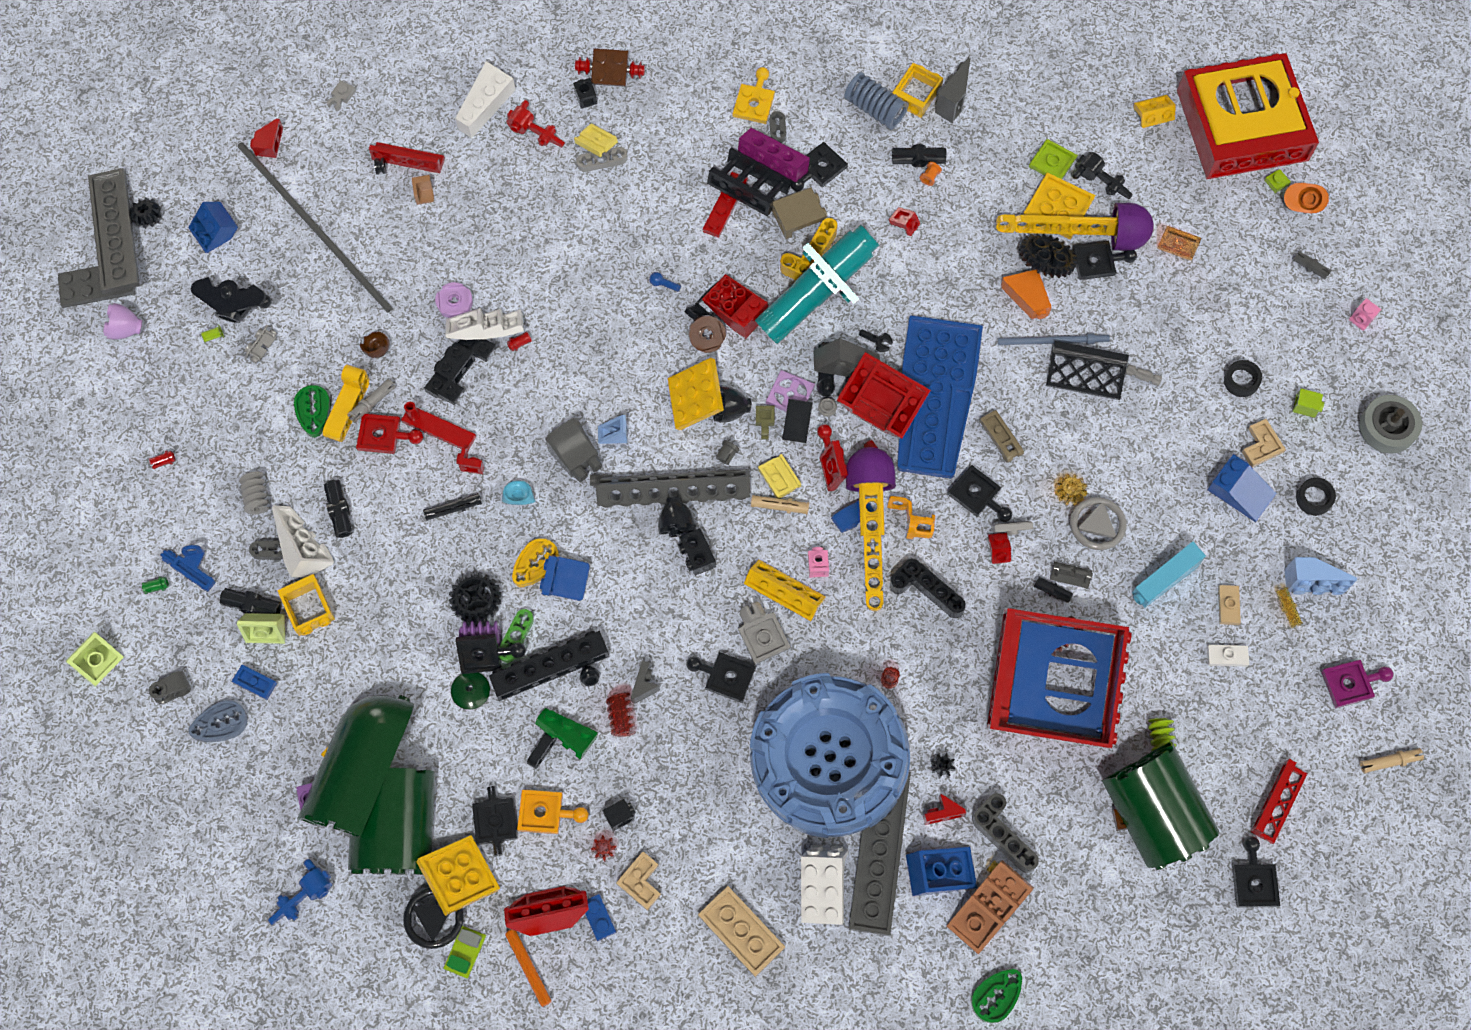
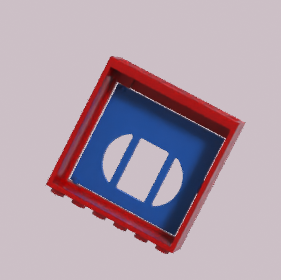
M1011 608L1004 609L987 728L1112 748L1117 742L1115 725L1119 724L1120 712H1117L1118 704H1122L1123 692H1120L1121 684H1124L1126 679V672H1123L1124 664L1128 663L1129 652H1126L1127 644H1130L1132 637L1129 627ZM1022 619H1023V620H1029V621H1036V622H1042V623H1049V624L1061 625L1062 627H1056V626H1050V625H1043V624H1037V623H1031V622H1024V621H1022ZM1074 628H1080V629H1087V630H1093V631H1100V632L1112 633V634H1115V636H1113V635H1107V634H1101V633L1088 632V631H1082V630H1075ZM1079 644L1090 650L1097 662L1092 663L1054 657L1051 654L1062 645ZM1049 663L1096 669L1093 696L1089 697L1047 690L1046 681ZM1051 696L1089 702L1090 706L1082 713L1063 715L1053 710L1045 697ZM1007 722L1098 736L1100 739L1007 724Z

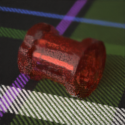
M893 667L884 669L881 676V684L885 688L892 689L897 686L900 677L898 669ZM887 675L894 677L893 681L890 678L886 679Z

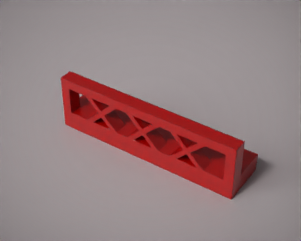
M376 142L375 146H369L372 160L384 158L385 163L439 174L445 161L444 155L379 142Z
M1290 758L1284 762L1251 830V833L1271 844L1275 843L1308 774L1296 768L1297 762ZM1292 772L1301 776L1298 783L1290 784L1289 778ZM1288 788L1291 798L1288 801L1282 802L1280 796L1283 790ZM1276 806H1280L1283 815L1281 818L1274 819L1272 813ZM1272 823L1274 829L1272 837L1263 833L1267 824Z

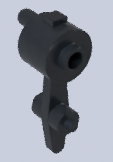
M1088 152L1085 156L1082 154L1078 159L1076 171L1072 175L1073 179H1078L1082 176L1092 181L1098 177L1108 185L1106 187L1107 195L1114 196L1118 192L1127 199L1133 196L1123 186L1125 183L1123 175H1116L1113 178L1102 170L1105 167V162L1100 155Z

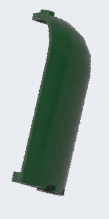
M376 695L362 698L348 707L339 720L297 819L314 826L327 827L328 823L333 824V829L358 838L362 835L411 717L414 703H411L408 697L399 695L396 698L388 695Z

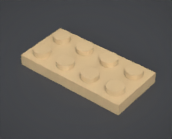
M729 886L698 914L700 919L754 977L785 949V946Z

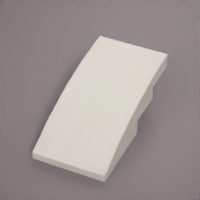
M481 308L446 319L445 335L446 338L473 340L516 334L524 331L523 314L521 309L504 315L501 309L483 314Z

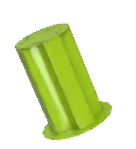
M219 324L216 328L201 332L205 343L219 337L224 338Z

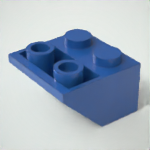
M202 202L188 228L204 252L209 253L231 240L238 226L221 202Z

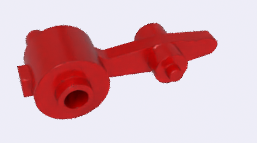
M524 100L520 106H516L514 110L508 112L506 122L513 132L525 134L527 130H531L539 136L538 142L540 146H547L549 142L561 148L564 146L565 142L554 135L556 133L554 125H547L543 129L532 123L534 116L527 110L529 106L527 100Z

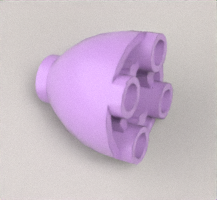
M117 303L109 304L107 315L110 319L109 323L105 322L103 330L104 336H107V339H124L134 334H140L143 320L138 319L125 306Z

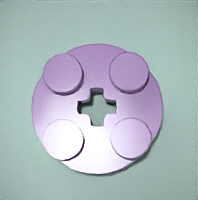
M457 282L448 283L442 287L443 289L440 292H437L435 302L442 316L451 318L470 311L473 298L470 290L464 287L463 284ZM453 297H456V299L458 300V302L451 303L449 301H452Z

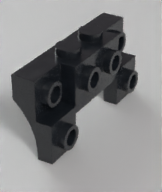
M460 339L458 343L454 342L452 346L446 349L441 361L439 360L435 364V374L424 387L425 392L435 398L455 405V401L461 393L465 392V389L458 385V383L476 360L475 357L487 362V358L492 351L497 349L496 345L487 339Z

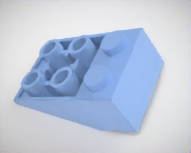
M1295 557L1284 570L1286 592H1293L1296 595L1304 594L1305 592H1313L1314 595H1321L1325 592H1332L1333 595H1342L1357 581V577L1315 557Z

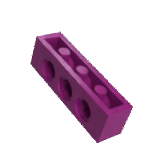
M750 128L739 137V152L792 181L797 182L798 179L808 172L810 158L753 128Z

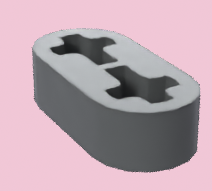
M775 111L769 117L770 137L783 143L786 140L785 115L780 111ZM775 118H779V125H776ZM777 130H780V137L776 135Z
M254 541L249 546V553L254 559H283L282 551H279L278 554L270 551L277 550L278 546L281 548L279 541ZM260 546L262 550L266 551H259V554H257L254 550H257Z

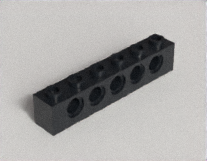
M590 631L584 635L585 637L571 639L563 646H553L548 649V652L543 654L536 653L526 661H516L511 664V667L494 670L489 675L499 702L610 657L600 631ZM584 646L591 648L587 653H582L581 649ZM565 654H572L570 660L562 659ZM547 661L554 662L550 668H545L544 664ZM528 669H535L533 675L528 676L525 674ZM510 676L517 677L513 683H508L507 679Z

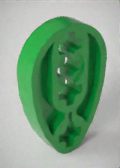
M317 385L303 387L294 398L296 417L308 436L316 438L322 434L331 412V400L328 393ZM312 391L315 393L313 399L316 402L314 403L316 411H314L313 415L310 414L312 408L310 406L311 398L309 397ZM313 422L317 427L315 428L314 432L311 431V429L313 428Z
M1009 969L996 973L983 981L974 990L971 997V1006L974 1014L986 1023L993 1024L1004 1020L1013 1010L1019 998L1022 987V974L1016 969ZM1015 974L1017 976V984L1013 982L1005 987L1009 980L1007 975L1012 976ZM1001 989L1003 991V1000L998 998L995 1001L997 1006L996 1008L991 1006L988 1009L989 1015H981L980 1005L986 1006L988 1004L987 997L992 999L995 996L993 991Z

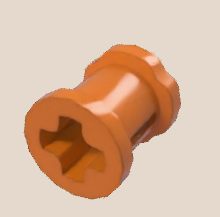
M929 162L925 172L920 175V180L928 186H933L936 176L941 173L942 169L935 162Z

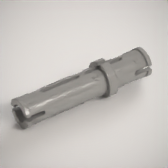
M389 379L385 380L367 398L358 402V405L347 414L350 417L349 419L356 423L364 414L370 413L372 407L395 389V385L391 386L394 383Z

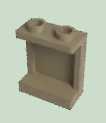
M812 188L773 202L772 213L785 239L791 238L792 232L819 222L822 223L827 218V212L824 207L821 208L819 196L813 192Z

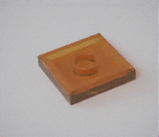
M1166 226L1157 249L1192 261L1202 238Z

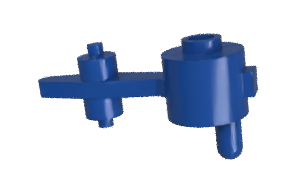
M306 859L304 866L309 872L299 881L302 891L291 900L288 896L283 897L280 895L276 903L280 909L268 919V922L273 925L284 916L288 920L293 919L295 921L299 913L296 906L307 896L310 900L325 897L333 885L329 880L331 876L328 871H322L310 859Z

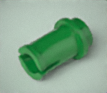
M162 576L155 580L142 582L144 594L159 590L165 591L166 588H169L167 578Z

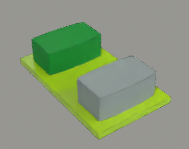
M462 926L443 969L468 979L487 935Z

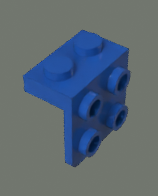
M554 555L549 556V559H546L544 563L546 574L545 578H542L540 582L541 594L577 601L583 600L590 564Z

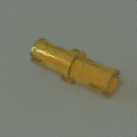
M1288 587L1283 588V590H1277L1276 594L1282 604V612H1285L1291 628L1302 625L1303 622L1296 609L1298 606L1293 602Z

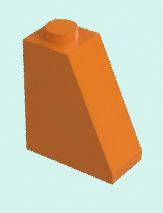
M1037 270L1003 277L1001 288L1031 319H1043L1050 314L1052 306L1040 273L1038 274Z

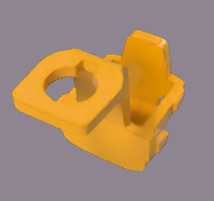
M889 497L888 508L907 511L906 539L912 540L914 537L932 538L935 527V515L932 514L931 518L912 515V503L910 500L904 497ZM899 501V502H902L903 504H902V505H895V504H893V502ZM919 524L930 525L929 530L918 529L917 527Z

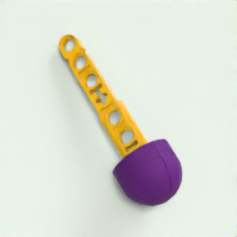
M1115 203L1112 217L1015 216L1004 214L996 218V229L1003 233H1013L1015 231L1017 233L1109 235L1111 236L1112 250L1127 251L1139 249L1148 242L1153 233L1154 223L1151 214L1143 206L1135 203ZM1001 222H1008L1007 225H1000ZM1020 222H1025V223H1027V224L1024 225V226H1019V225H1018ZM1038 223H1044L1045 225H1044V226H1037L1036 224H1038ZM1074 224H1081L1080 227H1073ZM1094 224H1099V225H1100V226L1097 227V228H1092V227H1091V226L1094 225Z
M867 447L856 451L850 457L846 467L848 473L846 489L859 492L860 536H864L865 587L868 590L865 591L866 605L869 610L876 612L881 610L884 604L883 591H881L883 588L881 535H885L883 491L896 487V473L893 461L886 452L878 448ZM869 502L876 503L877 509L874 512L867 511L866 505ZM875 521L878 527L876 530L870 531L867 529V523ZM871 540H875V543L878 544V546H875V554L879 553V556H867V553L871 554V547L867 546V544L871 543ZM869 560H878L879 566L876 569L869 568ZM877 578L880 581V585L877 588H871L868 584L870 579ZM873 597L880 599V605L876 608L869 605V601Z

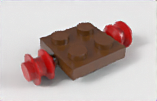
M593 48L592 63L588 57L585 61H582L581 57H579L575 61V71H578V75H580L581 71L588 75L590 70H592L591 82L593 85L626 87L627 73H629L632 79L635 75H638L639 79H641V76L645 75V65H642V61L639 65H635V62L632 61L629 67V52L625 50Z

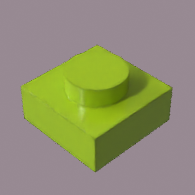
M1280 169L1267 176L1264 180L1274 193L1279 192L1291 183Z

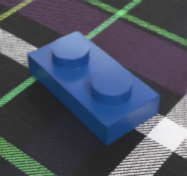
M244 665L240 666L231 681L233 684L265 700H268L277 685L276 681Z
M600 894L589 898V910L585 914L598 942L617 932Z

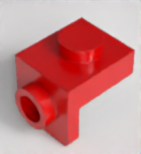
M1007 533L988 535L992 564L1011 562V545Z

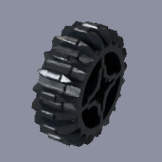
M471 572V577L469 578L464 574V580L457 579L458 585H452L454 591L449 592L450 597H452L449 599V603L452 605L451 610L456 611L455 616H461L462 621L468 619L469 624L474 619L478 624L481 618L487 622V615L494 617L492 610L498 611L497 605L502 603L501 599H499L502 597V593L499 592L500 587L495 585V579L490 580L487 574L483 577L482 573L479 572L477 577H475V574ZM476 585L473 589H467L471 586ZM485 587L491 592L489 601L483 596ZM461 595L468 599L466 608L460 605ZM478 595L479 598L473 601L471 597ZM477 607H483L480 610L474 611Z

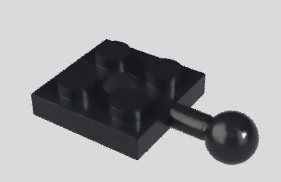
M822 142L805 155L810 158L808 172L798 179L797 182L792 181L790 187L794 191H801L804 188V183L811 178L821 187H824L848 168V163L825 142ZM825 162L827 166L821 167L819 166V163Z
M1109 240L1076 244L1072 247V250L1075 251L1074 255L1077 256L1076 260H1078L1076 267L1079 280L1115 276L1117 272L1114 261L1124 260L1127 263H1133L1137 259V252L1135 250L1112 254ZM1095 257L1099 262L1092 263L1090 258Z
M973 465L967 469L948 491V495L976 517L988 506L997 513L1000 521L1007 522L1012 518L1010 508L1001 507L993 501L1002 487ZM972 487H976L979 489L980 493L977 495H973L970 493L969 489Z
M496 634L456 637L461 674L494 671L501 668L499 656L512 655L515 658H521L526 653L525 646L520 642L514 643L511 647L498 648ZM480 651L484 655L478 657L475 656L473 653Z
M721 652L718 654L714 667L702 663L701 659L697 656L688 658L686 662L688 670L692 672L700 670L710 674L705 690L740 703L744 701L756 670V665ZM728 673H734L737 678L734 682H728L725 676Z
M1249 836L1243 842V847L1249 855V864L1232 866L1237 908L1280 907L1276 864H1258L1257 851L1260 848V842L1256 837ZM1253 880L1261 884L1260 891L1252 889L1251 882Z

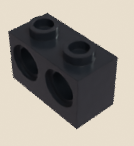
M701 528L679 536L680 543L677 545L681 555H686L687 560L685 563L689 572L693 571L696 576L716 568L715 558ZM689 542L697 543L695 547H689L687 544ZM701 558L705 561L702 564H697L695 560Z

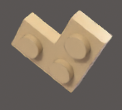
M1267 419L1255 423L1248 428L1257 443L1245 448L1242 454L1252 468L1286 451Z
M642 852L616 884L648 911L661 896V893L646 881L659 864L645 852Z

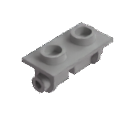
M268 325L264 329L260 327L254 336L257 338L254 343L250 342L244 350L246 352L245 359L250 356V360L253 363L260 362L267 352L261 346L264 345L269 348L276 339L277 333L273 330L268 331Z

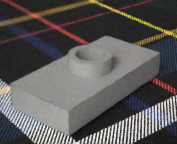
M1033 522L992 524L991 529L995 533L1007 532V535L1019 534V530L1033 529Z

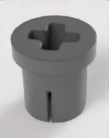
M724 440L716 459L729 465L734 455L740 449L733 443Z

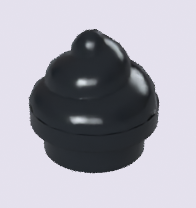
M586 666L580 673V680L585 686H594L599 681V672L594 667Z

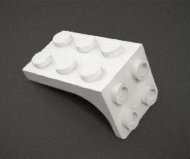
M811 845L801 856V923L843 925L844 866L848 855V849H843V846L836 845L831 846V848H823L822 845Z

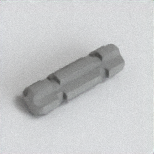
M1130 364L1125 371L1127 375H1134L1135 378L1146 382L1150 381L1157 386L1160 385L1162 376L1153 375L1152 372L1141 368L1137 369L1136 366Z

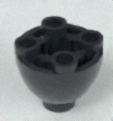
M720 386L724 410L713 415L715 422H731L745 413H750V398H746L741 392L732 387Z
M681 497L667 498L666 504L659 516V534H669V537L672 538L679 537L682 532L689 533L696 530L694 515L681 501Z

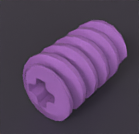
M463 621L462 626L459 628V637L496 634L497 644L500 646L501 630L497 621L494 622L493 626L490 625L489 621L486 622L485 626L482 625L481 621H479L477 626H475L474 621H471L470 626H467L466 621Z

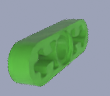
M522 609L517 612L499 648L509 647L507 641L512 645L517 642L523 644L534 622L531 611ZM525 615H528L529 621H524L522 627L525 628V630H523L521 627H518L522 623L520 617H525ZM515 631L521 633V638L517 641L510 638L511 634ZM507 655L506 657L499 656L500 660L505 663L512 662L515 659L512 655Z

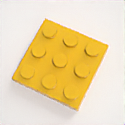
M1047 173L1023 215L1084 217L1096 195ZM1038 223L1040 226L1045 225L1044 223ZM1074 224L1073 227H1079L1080 224ZM1059 234L1070 240L1074 236L1072 234Z
M710 357L667 378L675 429L683 430L724 410L715 359Z
M472 835L422 856L416 861L445 916L498 892L500 889Z

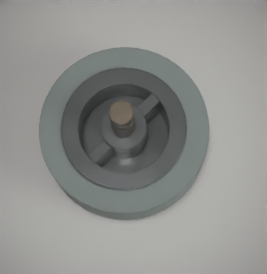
M1384 395L1374 399L1362 413L1359 422L1360 432L1364 440L1372 448L1383 453H1399L1409 448L1419 437L1422 430V418L1418 409L1409 400L1397 395Z

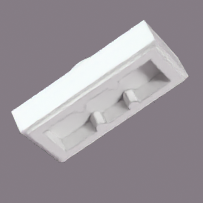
M1208 645V666L1248 667V646Z

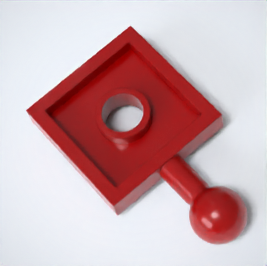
M364 414L361 418L356 449L357 451L395 454L397 439L409 440L410 443L416 445L422 442L423 434L419 430H412L409 433L399 432L401 419L398 416ZM377 430L383 431L381 437H374V433Z
M822 424L817 429V435L823 439L825 450L819 459L827 490L835 491L848 476L847 465L844 461V451L840 446L839 440L831 441V427L827 424Z

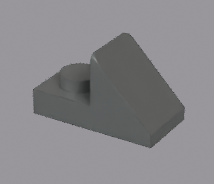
M642 661L631 695L632 703L636 704L660 691L659 685L646 682L651 680L653 673L649 662Z

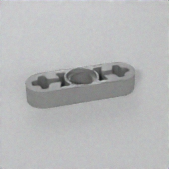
M615 147L607 152H603L602 156L607 158L604 163L598 162L599 156L592 152L581 154L576 160L577 167L582 172L622 165L628 159L627 151L623 147Z

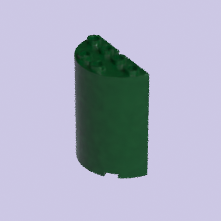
M1171 741L1141 757L1140 760L1130 763L1101 780L1148 868L1161 870L1168 864L1176 861H1188L1192 858L1191 854L1207 850L1210 847L1209 843L1219 836V829Z
M389 768L362 835L359 838L352 835L349 836L348 870H351V874H363L364 870H370L372 874H384L385 870H391V873L395 875H405V871H414V875H423L416 861L418 858L432 853L434 771L416 770L415 768Z

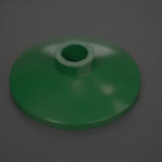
M481 673L460 674L451 685L452 700L462 709H477L487 701L490 695L489 682ZM467 686H473L471 691H466Z

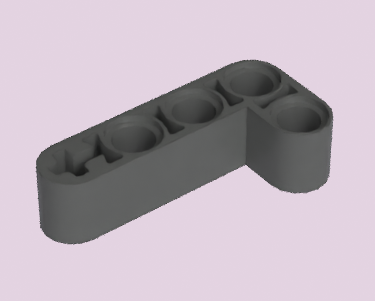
M995 793L977 809L972 818L973 825L1022 872L1030 873L1039 864L1038 856L997 818L1006 807L1007 802L1003 795ZM991 801H999L1001 808H994L991 805ZM980 814L985 815L987 822H979L977 816ZM993 829L1001 830L1002 837H995L992 832ZM1014 843L1018 851L1011 852L1008 849V844ZM1023 851L1024 854L1018 859L1017 856ZM1031 859V864L1025 865V861Z

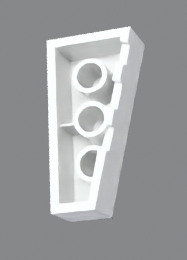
M486 61L455 118L458 130L473 138L516 90L514 79Z

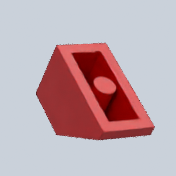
M276 118L255 131L254 138L250 142V147L253 149L255 156L277 157L284 129L280 119Z

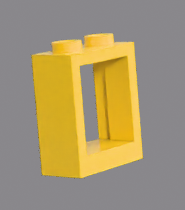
M912 63L892 93L909 103L908 112L922 118L937 96V91L943 84V77L925 69L922 65ZM912 78L933 87L924 102L904 92Z
M314 574L277 590L292 626L299 636L308 635L314 629L328 626L331 624V621L335 620L319 581ZM316 589L326 613L299 625L289 601Z

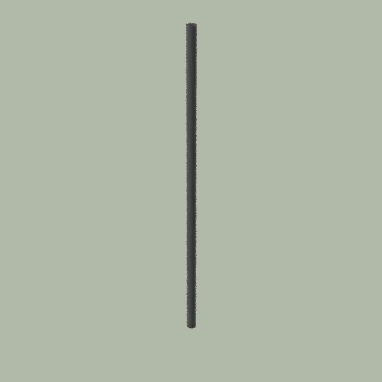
M243 142L239 143L238 148L382 308L387 313L393 310L390 304Z

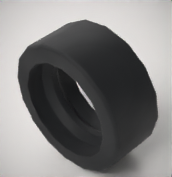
M1249 360L1235 361L1229 366L1224 376L1226 389L1237 397L1253 395L1262 382L1260 368ZM1237 370L1248 372L1254 379L1253 385L1250 387L1239 386L1232 378L1233 373Z
M1319 477L1304 481L1296 493L1297 505L1306 514L1313 516L1326 513L1335 503L1336 492L1332 484ZM1310 487L1321 489L1326 494V503L1323 506L1312 505L1306 499L1305 491Z

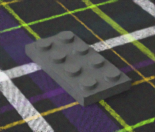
M98 266L58 273L60 305L62 308L135 295V287L103 294L100 287Z

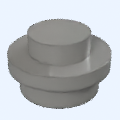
M825 398L819 402L818 410L821 415L829 417L835 414L837 405L834 400Z

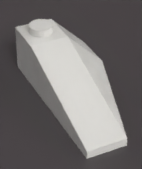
M274 505L272 507L284 564L291 577H308L333 565L334 560L328 548L324 544L319 545L315 541L316 535L314 532H309L303 527L304 521L290 506Z

